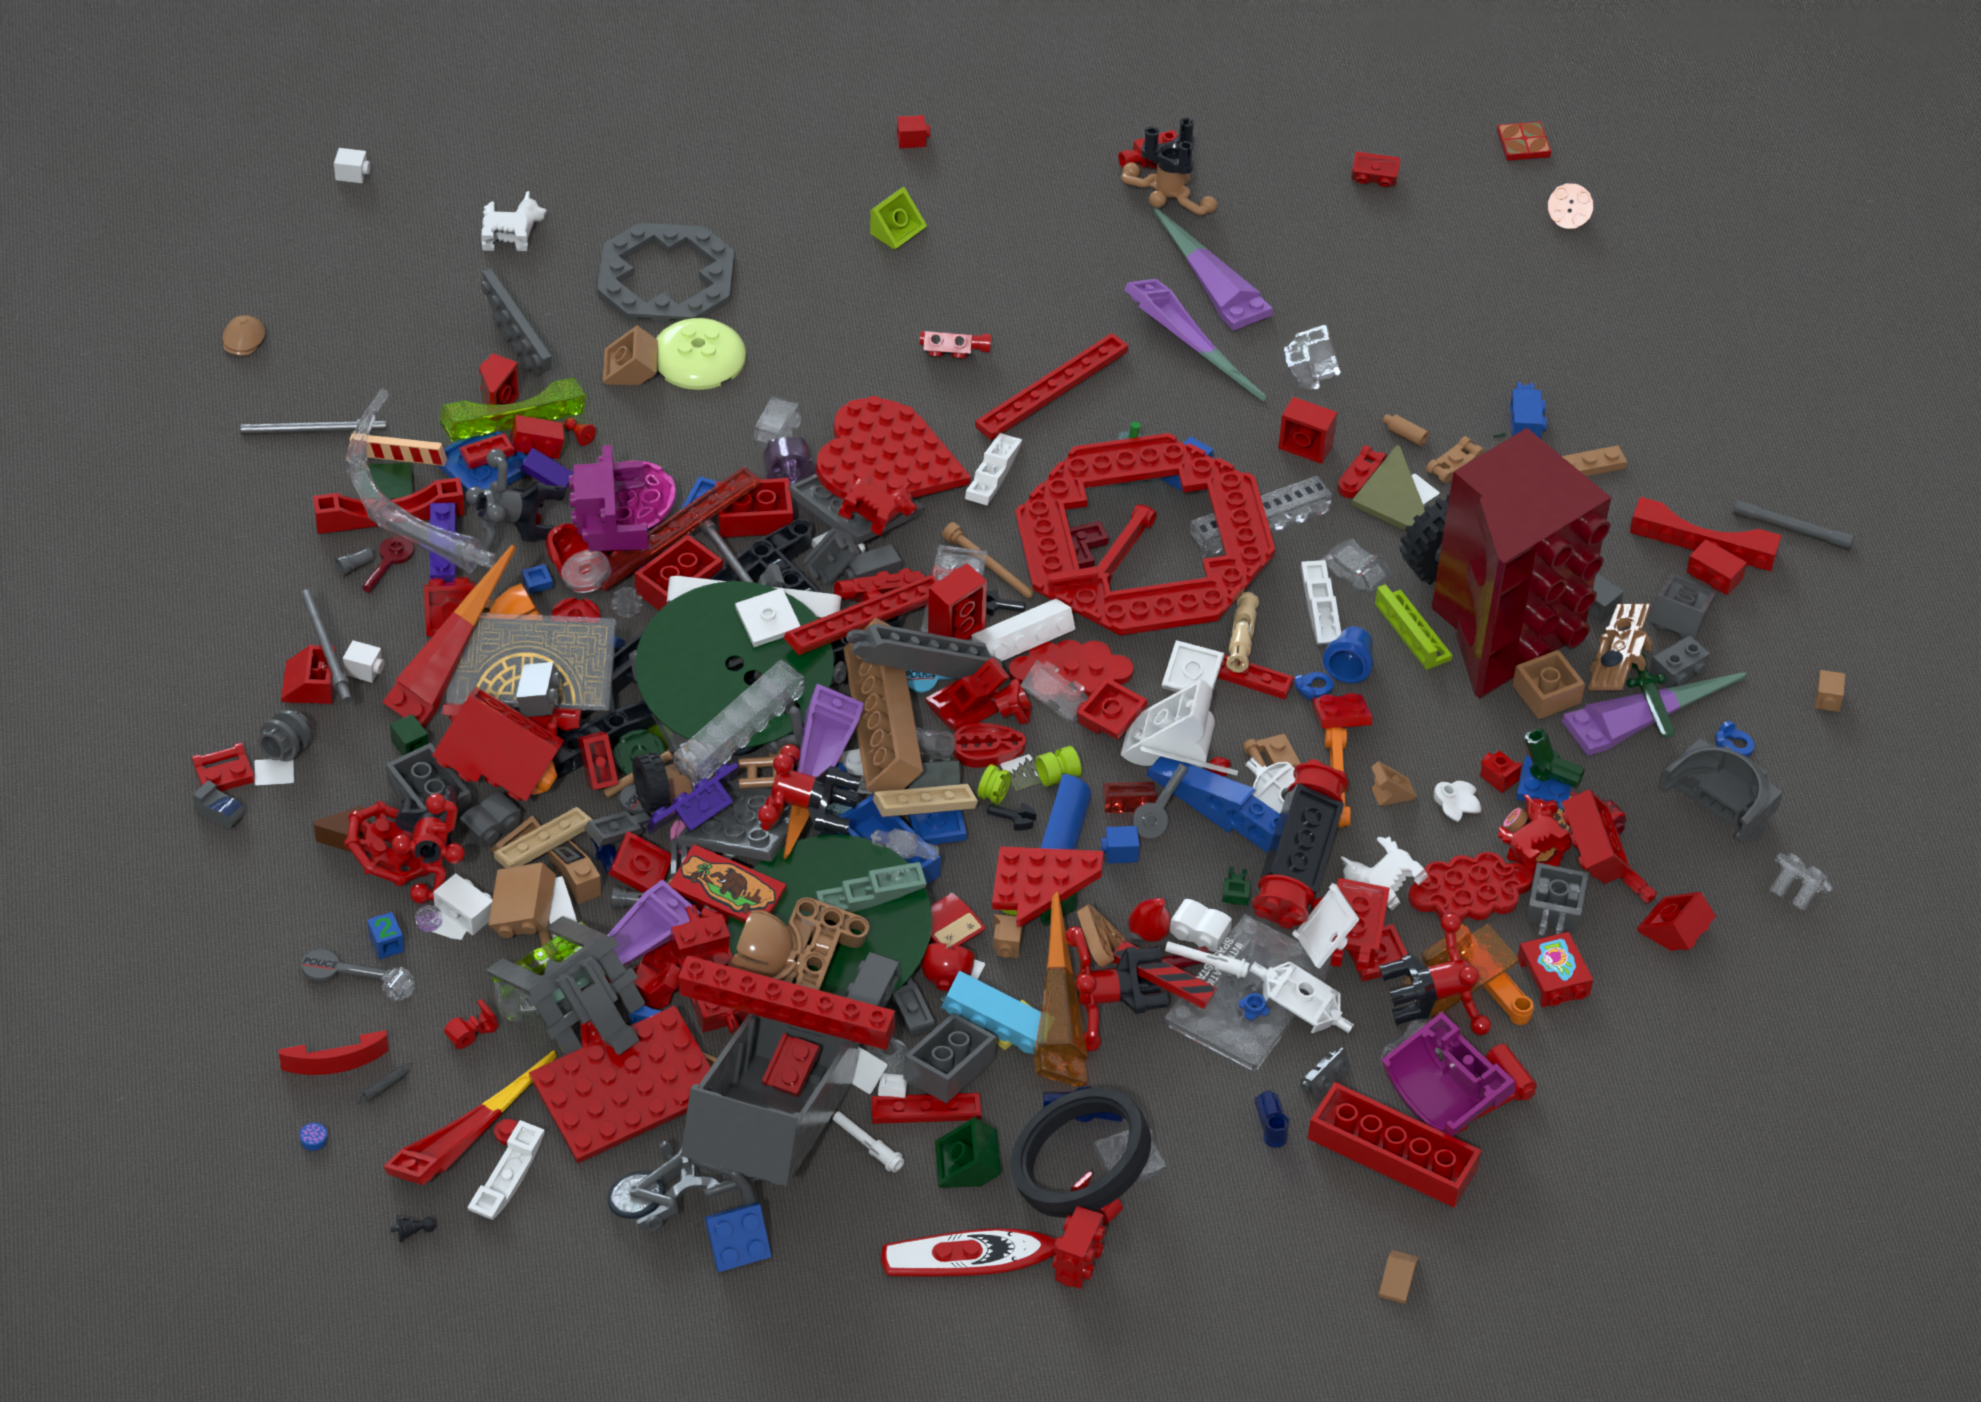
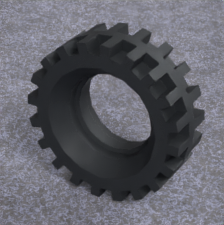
M1450 494L1446 500L1439 498L1435 500L1436 504L1432 507L1427 505L1423 508L1425 512L1421 516L1416 515L1413 518L1414 524L1406 527L1405 531L1408 534L1402 536L1400 540L1403 543V546L1399 547L1400 552L1403 554L1401 555L1416 575L1422 581L1425 580L1427 584H1432L1433 581L1436 582L1441 551L1439 547L1442 544Z

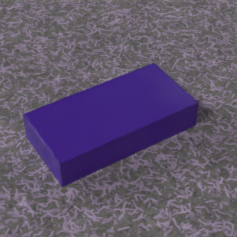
M534 448L531 449L519 468L545 485H562L563 489H565L569 482V475L574 474Z

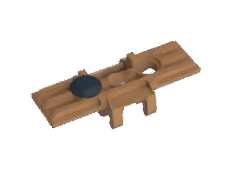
M1650 604L1616 605L1610 625L1606 627L1607 634L1600 636V646L1595 661L1591 663L1589 668L1592 673L1588 686L1589 691L1622 690L1632 663L1637 664L1638 669L1641 671L1645 669L1646 661L1641 651L1644 646L1645 650L1649 652L1652 648V641L1648 634L1642 630L1651 607ZM1624 627H1631L1626 631H1620Z

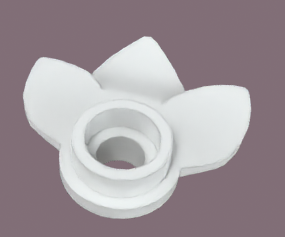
M1455 781L1452 784L1440 782L1434 788L1435 801L1442 806L1443 812L1454 821L1459 822L1462 812L1472 814L1481 812L1480 802L1474 796L1476 788L1472 784L1464 781Z

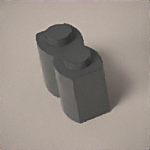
M498 791L487 797L480 805L470 808L460 817L461 830L480 848L491 845L498 840L500 834L513 831L518 827L521 821L520 809L501 791Z

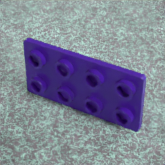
M735 762L731 766L728 763L724 764L715 771L716 775L712 779L704 778L694 785L695 789L687 795L686 792H683L673 800L674 803L668 809L663 806L652 814L653 818L649 820L650 824L647 829L649 834H652L677 816L689 832H691L731 805L733 800L722 785L734 777L739 767Z

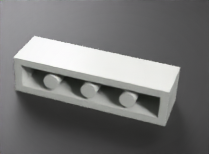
M1054 599L974 633L971 636L972 641L985 643L990 656L1004 661L1075 630L1071 607L1058 599Z

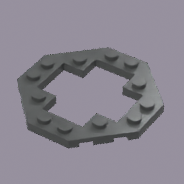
M638 223L603 243L597 293L602 300L627 320L638 321V318H651V322H670L671 319L704 318L730 302L734 250L705 226ZM652 242L657 243L668 253L687 243L712 263L699 271V278L709 287L679 305L664 292L645 303L621 283V281L633 275V267L623 259Z

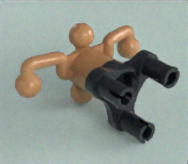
M1187 117L1180 120L1179 135L1174 140L1158 144L1159 129L1147 127L1145 129L1144 144L1141 147V156L1157 164V173L1149 174L1144 179L1138 178L1140 168L1136 163L1130 162L1123 168L1121 181L1140 188L1149 186L1155 188L1156 191H1153L1149 196V202L1154 208L1163 207L1166 204L1167 198H1177L1180 205L1197 215L1211 214L1218 207L1216 199L1212 196L1203 197L1200 206L1187 199L1190 196V190L1185 185L1189 183L1191 179L1190 173L1193 171L1194 120H1190Z

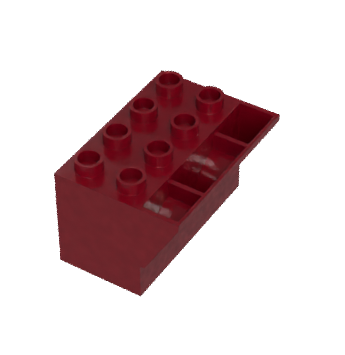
M1528 428L1453 471L1431 608L1457 630L1456 636L1474 694L1479 699L1513 679L1517 665L1559 650L1565 645L1571 649L1575 648L1585 640L1590 631V626L1586 623L1589 608L1593 605L1597 596L1596 591L1593 590L1595 577L1604 561L1603 557L1600 556L1602 542L1611 526L1607 521L1611 497Z

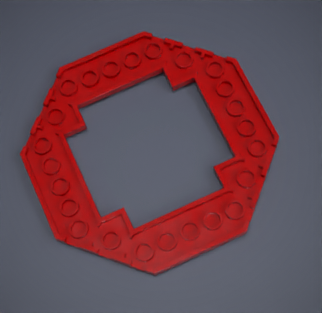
M1170 433L1074 446L1068 452V457L1063 462H1059L1049 473L1046 481L1043 484L1040 483L1032 491L1024 505L1021 504L1015 510V518L1032 589L1051 600L1058 599L1071 607L1072 611L1118 635L1218 621L1275 555V545L1255 476L1248 472L1244 474L1234 469V465L1218 457L1214 459L1206 455L1204 450L1190 443L1186 445L1178 441L1177 437ZM1178 475L1183 492L1207 489L1225 556L1203 559V569L1206 578L1110 592L1106 573L1098 574L1097 585H1093L1092 579L1079 580L1078 586L1069 587V584L1065 582L1059 586L1054 585V591H1049L1047 574L1079 569L1065 510L1087 506L1084 488Z

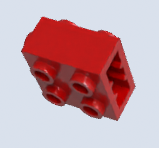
M1077 1206L1073 1216H1067L1063 1228L1065 1233L1063 1237L1058 1236L1053 1252L1056 1253L1052 1268L1056 1269L1055 1281L1068 1287L1073 1286L1081 1289L1085 1279H1091L1095 1267L1093 1261L1095 1258L1099 1259L1104 1249L1102 1240L1106 1227L1102 1226L1103 1214Z

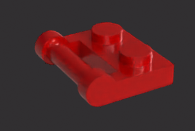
M241 742L234 744V747L200 756L197 754L191 756L192 764L201 786L209 780L216 784L217 790L221 792L255 782L254 773ZM234 757H237L238 759L224 764L209 767L206 769H204L203 767L205 765L220 762Z

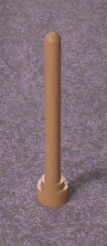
M951 522L946 526L942 533V537L950 544L961 545L1028 599L1033 597L1034 592L1032 589L964 536L963 529L958 524Z

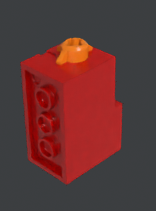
M476 686L468 695L432 756L436 758L435 761L442 767L447 769L451 767L458 771V776L467 782L474 781L477 783L480 777L484 775L486 777L485 780L495 787L502 786L508 790L507 793L512 798L521 801V799L527 801L531 794L548 792L557 778L552 760L564 740Z

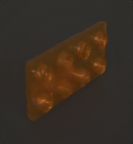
M1465 924L1455 932L1457 949L1461 958L1468 960L1469 964L1479 971V981L1472 988L1471 994L1519 962L1515 953L1489 924L1484 925L1472 934ZM1445 937L1421 953L1425 967L1451 961L1447 953ZM1410 977L1403 980L1405 986L1412 985ZM1461 994L1435 1001L1430 1016L1434 1018L1441 1012L1444 1013L1461 1001Z

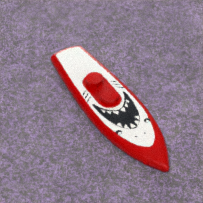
M993 1228L952 1232L884 1244L881 1251V1263L887 1276L945 1277L997 1274L1023 1269L1056 1255L1053 1249L1057 1238L1020 1229Z

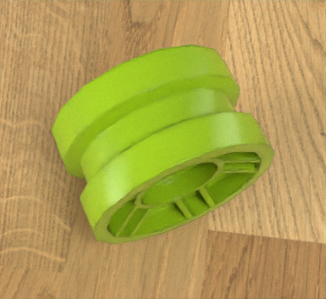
M989 765L979 783L978 798L983 800L988 798L991 803L999 805L1009 789L1011 772L1007 770L1001 771L997 766Z

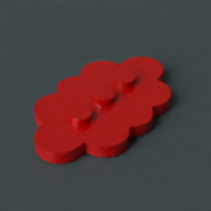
M1068 639L1063 640L1057 645L1052 642H1045L1031 648L1029 656H1020L1010 662L1008 674L1011 680L1018 679L1020 685L1031 686L1032 693L1042 700H1053L1060 696L1067 701H1079L1085 696L1090 697L1095 686L1101 684L1106 677L1118 684L1129 682L1133 676L1134 666L1132 661L1125 656L1111 655L1110 648L1101 641H1088L1081 644L1075 640Z
M1483 852L1474 857V859L1469 856L1458 855L1453 857L1449 863L1442 861L1429 863L1425 867L1428 877L1420 885L1415 882L1410 886L1408 901L1417 911H1435L1440 919L1445 914L1453 912L1460 916L1461 922L1467 917L1474 920H1485L1493 912L1498 914L1513 912L1517 908L1519 895L1531 889L1533 874L1525 865L1519 863L1506 864L1503 858L1496 853Z

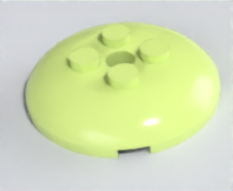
M706 318L685 319L668 326L656 338L658 340L657 371L665 376L667 382L678 387L703 390L721 386V382L729 378L734 379L741 372L745 364L746 349L741 337L732 328L716 320Z

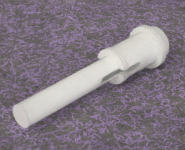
M1169 941L1165 949L1166 952L1215 966V970L1236 975L1237 979L1241 977L1246 978L1250 963L1246 962L1244 958L1241 961L1220 953L1216 956Z
M840 1111L834 1114L833 1121L869 1149V1154L883 1163L887 1171L895 1173L901 1169L904 1159L900 1152L895 1153L881 1140L876 1141Z

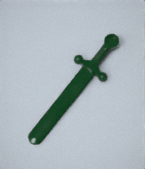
M1641 653L1642 656L1644 657L1645 661H1646V656H1645V654ZM1632 663V668L1637 669L1639 677L1628 679L1627 685L1630 688L1641 686L1661 736H1674L1675 730L1655 684L1664 683L1666 676L1664 674H1659L1658 676L1649 674L1646 666L1641 671L1638 669L1637 664Z

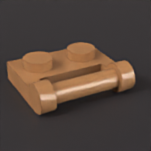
M1285 733L1258 741L1249 739L1242 746L1245 753L1254 758L1262 767L1266 766L1260 752H1264L1270 765L1277 762H1288L1295 768L1298 764H1301Z

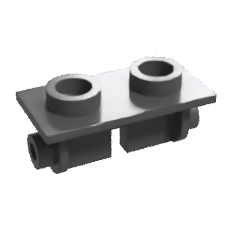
M1341 1048L1338 1052H1328L1316 1065L1317 1070L1312 1069L1301 1079V1089L1305 1092L1312 1091L1316 1101H1319L1329 1091L1334 1082H1337L1350 1069L1344 1048Z

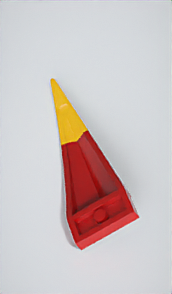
M555 1050L551 1051L518 1079L475 1109L438 1131L402 1148L383 1166L386 1173L400 1179L424 1185L433 1176L444 1172L532 1083L529 1078V1072L552 1062L557 1057Z

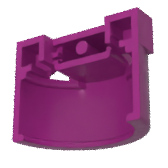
M1443 1012L1382 1058V1064L1389 1081L1411 1112L1422 1123L1449 1136H1454L1490 1106L1493 1105L1496 1108L1516 1092L1515 1081L1497 1064L1493 1066L1460 1034V1029ZM1435 1048L1443 1050L1444 1060L1442 1062L1434 1051Z

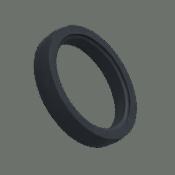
M1088 1088L1069 1093L1040 1110L1020 1133L1011 1155L1010 1164L1013 1180L1022 1197L1034 1209L1045 1215L1067 1218L1068 1215L1073 1216L1077 1206L1095 1212L1123 1195L1142 1173L1151 1151L1152 1139L1150 1128L1138 1106L1128 1096L1119 1091L1108 1088ZM1097 1112L1116 1114L1128 1122L1129 1140L1121 1159L1110 1172L1097 1182L1083 1189L1066 1193L1045 1191L1035 1185L1033 1166L1036 1156L1044 1142L1061 1126L1077 1117Z

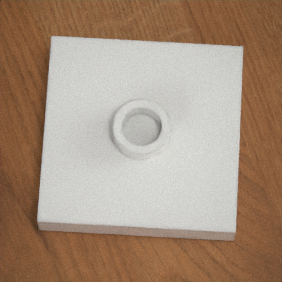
M783 588L735 603V609L753 647L784 638L787 631L800 627Z
M1176 640L1162 682V688L1178 692L1202 679L1209 685L1213 693L1224 659V653Z

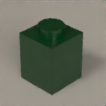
M413 714L390 724L391 741L403 756L428 744V733Z

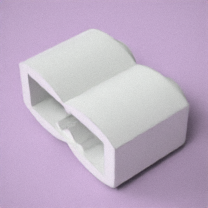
M1185 899L1171 919L1170 933L1179 940L1194 942L1198 947L1206 946L1208 951L1217 952L1231 931L1232 918L1221 911L1208 909L1197 901Z

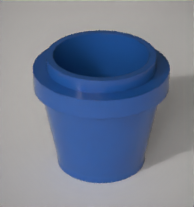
M1353 626L1344 629L1339 637L1327 646L1324 652L1323 664L1326 671L1333 678L1344 683H1358L1365 680L1373 667V640L1371 635L1360 627Z

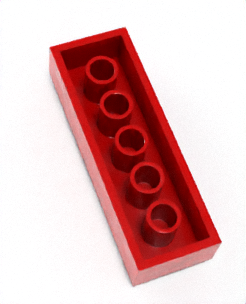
M1334 1082L1310 1119L1307 1138L1455 1208L1477 1172L1482 1150L1449 1136Z

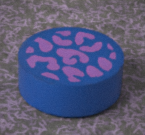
M320 1123L306 1124L300 1130V1143L307 1150H319L328 1141L327 1130Z

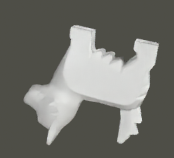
M530 191L526 192L516 212H495L494 202H490L487 206H484L485 211H483L482 250L494 251L493 242L499 239V241L509 243L515 242L517 251H527V240L533 222L543 221L547 210L539 207L538 203L530 198Z
M1378 837L1377 841L1387 851L1382 860L1374 867L1369 868L1362 863L1351 861L1342 856L1340 859L1345 865L1343 877L1348 880L1389 887L1387 906L1393 910L1400 904L1395 892L1399 891L1398 887L1403 886L1402 882L1406 881L1405 877H1413L1414 881L1420 885L1428 875L1417 861H1413L1407 852L1399 849L1395 841L1392 842L1391 837L1386 839Z

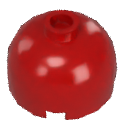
M945 943L930 944L927 946L925 955L921 960V967L925 978L933 985H936L938 990L949 991L959 971L969 976L972 975L975 955L970 950L955 945V950L946 949Z

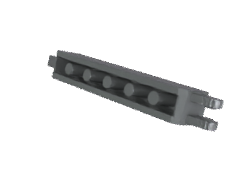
M873 624L866 631L851 630L846 636L848 643L854 644L851 649L852 653L861 656L863 662L957 679L974 675L988 659L994 658L990 656L985 643L881 624ZM995 657V659L998 661V663H999V664L1001 665V667L1003 668V664H1002L1001 660Z

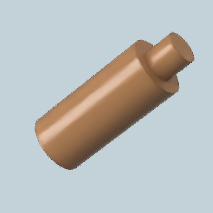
M1386 414L1382 422L1388 425V430L1420 447L1426 443L1429 437V431L1397 414L1393 417Z

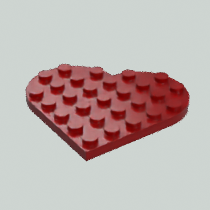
M877 396L849 401L838 410L833 424L835 439H832L820 449L815 466L816 475L821 484L841 499H845L852 486L856 484L859 476L865 475L871 476L869 485L887 495L902 487L906 482H909L908 490L912 494V498L969 485L971 480L969 473L912 407Z

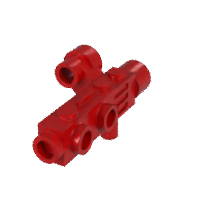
M909 568L902 569L896 574L882 571L871 577L836 581L834 584V594L841 596V601L855 600L856 602H863L922 579L925 576L920 571H911Z

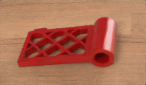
M1506 1044L1496 1045L1486 1054L1485 1058L1493 1066L1495 1064L1500 1066L1515 1081L1516 1092L1496 1108L1493 1105L1490 1106L1474 1120L1514 1099L1517 1101L1529 1100L1536 1092L1537 1083ZM1468 1125L1465 1126V1127H1464L1462 1130H1460L1458 1133H1460V1132H1462V1131L1468 1129Z

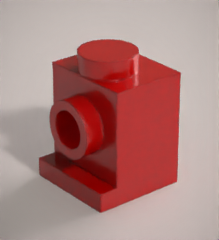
M1500 750L1494 755L1489 752L1482 759L1480 777L1502 794L1520 781L1523 764L1520 762L1515 763Z

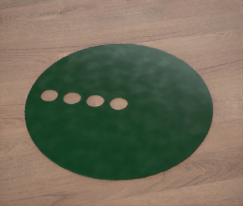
M745 581L718 582L683 593L665 605L652 618L638 644L635 659L636 680L643 700L650 711L666 727L680 736L703 745L714 746L717 744L720 748L754 747L776 741L793 732L790 715L785 714L781 710L782 703L787 700H794L799 703L802 725L805 723L806 711L814 688L817 684L830 688L832 682L834 657L831 643L798 655L784 638L753 647L735 609V603L777 589ZM785 593L800 626L818 620L816 615L795 597ZM733 656L740 657L744 661V666L739 671H730L725 666L726 660ZM749 671H757L762 675L763 679L760 684L750 686L745 683L744 676ZM786 681L794 686L791 690L783 685ZM770 685L777 686L785 694L782 698L779 697L774 700L776 703L773 706L765 701L766 698L762 694L763 689ZM760 704L767 709L764 714L756 709ZM751 712L758 717L755 722L747 716ZM742 720L750 725L746 730L738 724ZM733 728L741 733L737 738L729 732ZM724 736L732 741L728 746L720 740Z
M821 835L796 841L786 859H784L785 846L782 847L772 862L762 860L752 870L786 884L787 889L772 914L777 916L785 926H788L795 905L801 898L808 897L816 900V891L842 887V881L868 877V873L871 870L909 863L890 848L866 838L851 835ZM925 887L900 898L851 912L867 920L869 931L866 941L858 948H851L837 943L820 991L846 997L849 984L855 982L858 976L857 970L860 962L866 960L869 952L899 962L901 977L893 993L898 990L915 972L929 944L932 930V912ZM808 911L800 912L803 916H811ZM728 916L729 947L734 957L738 953L737 944L745 923ZM851 929V930H850L851 933H853V934H855V935H860V934H862V933H861L859 930H857V929ZM814 965L807 966L811 971H819L818 967Z

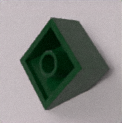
M973 1117L935 1141L939 1187H981L1001 1175L997 1130L976 1117Z

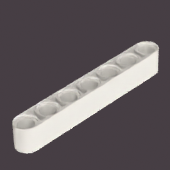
M671 576L669 577L667 603L692 589L726 581ZM783 588L785 593L795 597L807 606L818 619L840 611L841 596Z

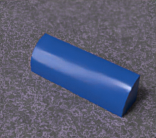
M1063 773L1041 848L1076 850L1092 797L1089 786L1081 779Z

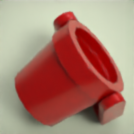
M1014 679L992 697L1003 718L1014 714L1019 724H1029L1032 706L1018 679Z

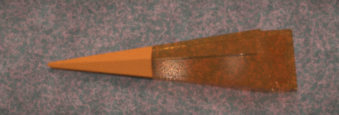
M1056 892L1052 896L1046 982L1034 1051L1036 1075L1082 1088L1088 1083L1085 1063L1088 1054L1068 943L1065 940L1066 932L1059 894Z

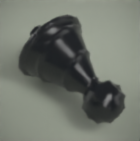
M396 1215V1226L390 1227L391 1232H397L399 1242H402V1240L421 1229H424L425 1232L434 1231L436 1222L432 1217L424 1218L421 1222Z

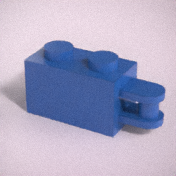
M1517 382L1516 389L1512 390L1510 401L1512 436L1528 428L1541 439L1542 431H1546L1547 417H1543L1546 410V401L1542 400L1541 390H1534V383L1521 385V382Z

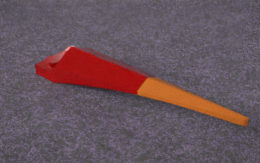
M514 545L507 549L396 678L395 681L397 682L383 700V704L403 718L413 714L423 728L426 727L437 712L469 637L516 550Z

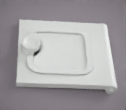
M1334 883L1329 886L1330 890L1311 912L1307 922H1303L1298 930L1295 929L1292 932V935L1299 940L1314 965L1319 969L1336 948L1342 950L1346 946L1348 940L1346 935L1359 921V917L1341 893L1339 887Z

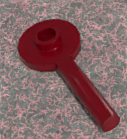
M397 536L385 539L381 543L379 552L383 560L362 586L365 592L370 593L392 564L404 563L412 558L414 548L410 540Z

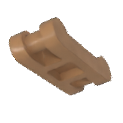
M1464 436L1456 446L1441 457L1431 460L1426 467V471L1431 475H1437L1442 483L1447 484L1452 480L1453 471L1484 454L1485 449L1480 445H1474L1470 438Z

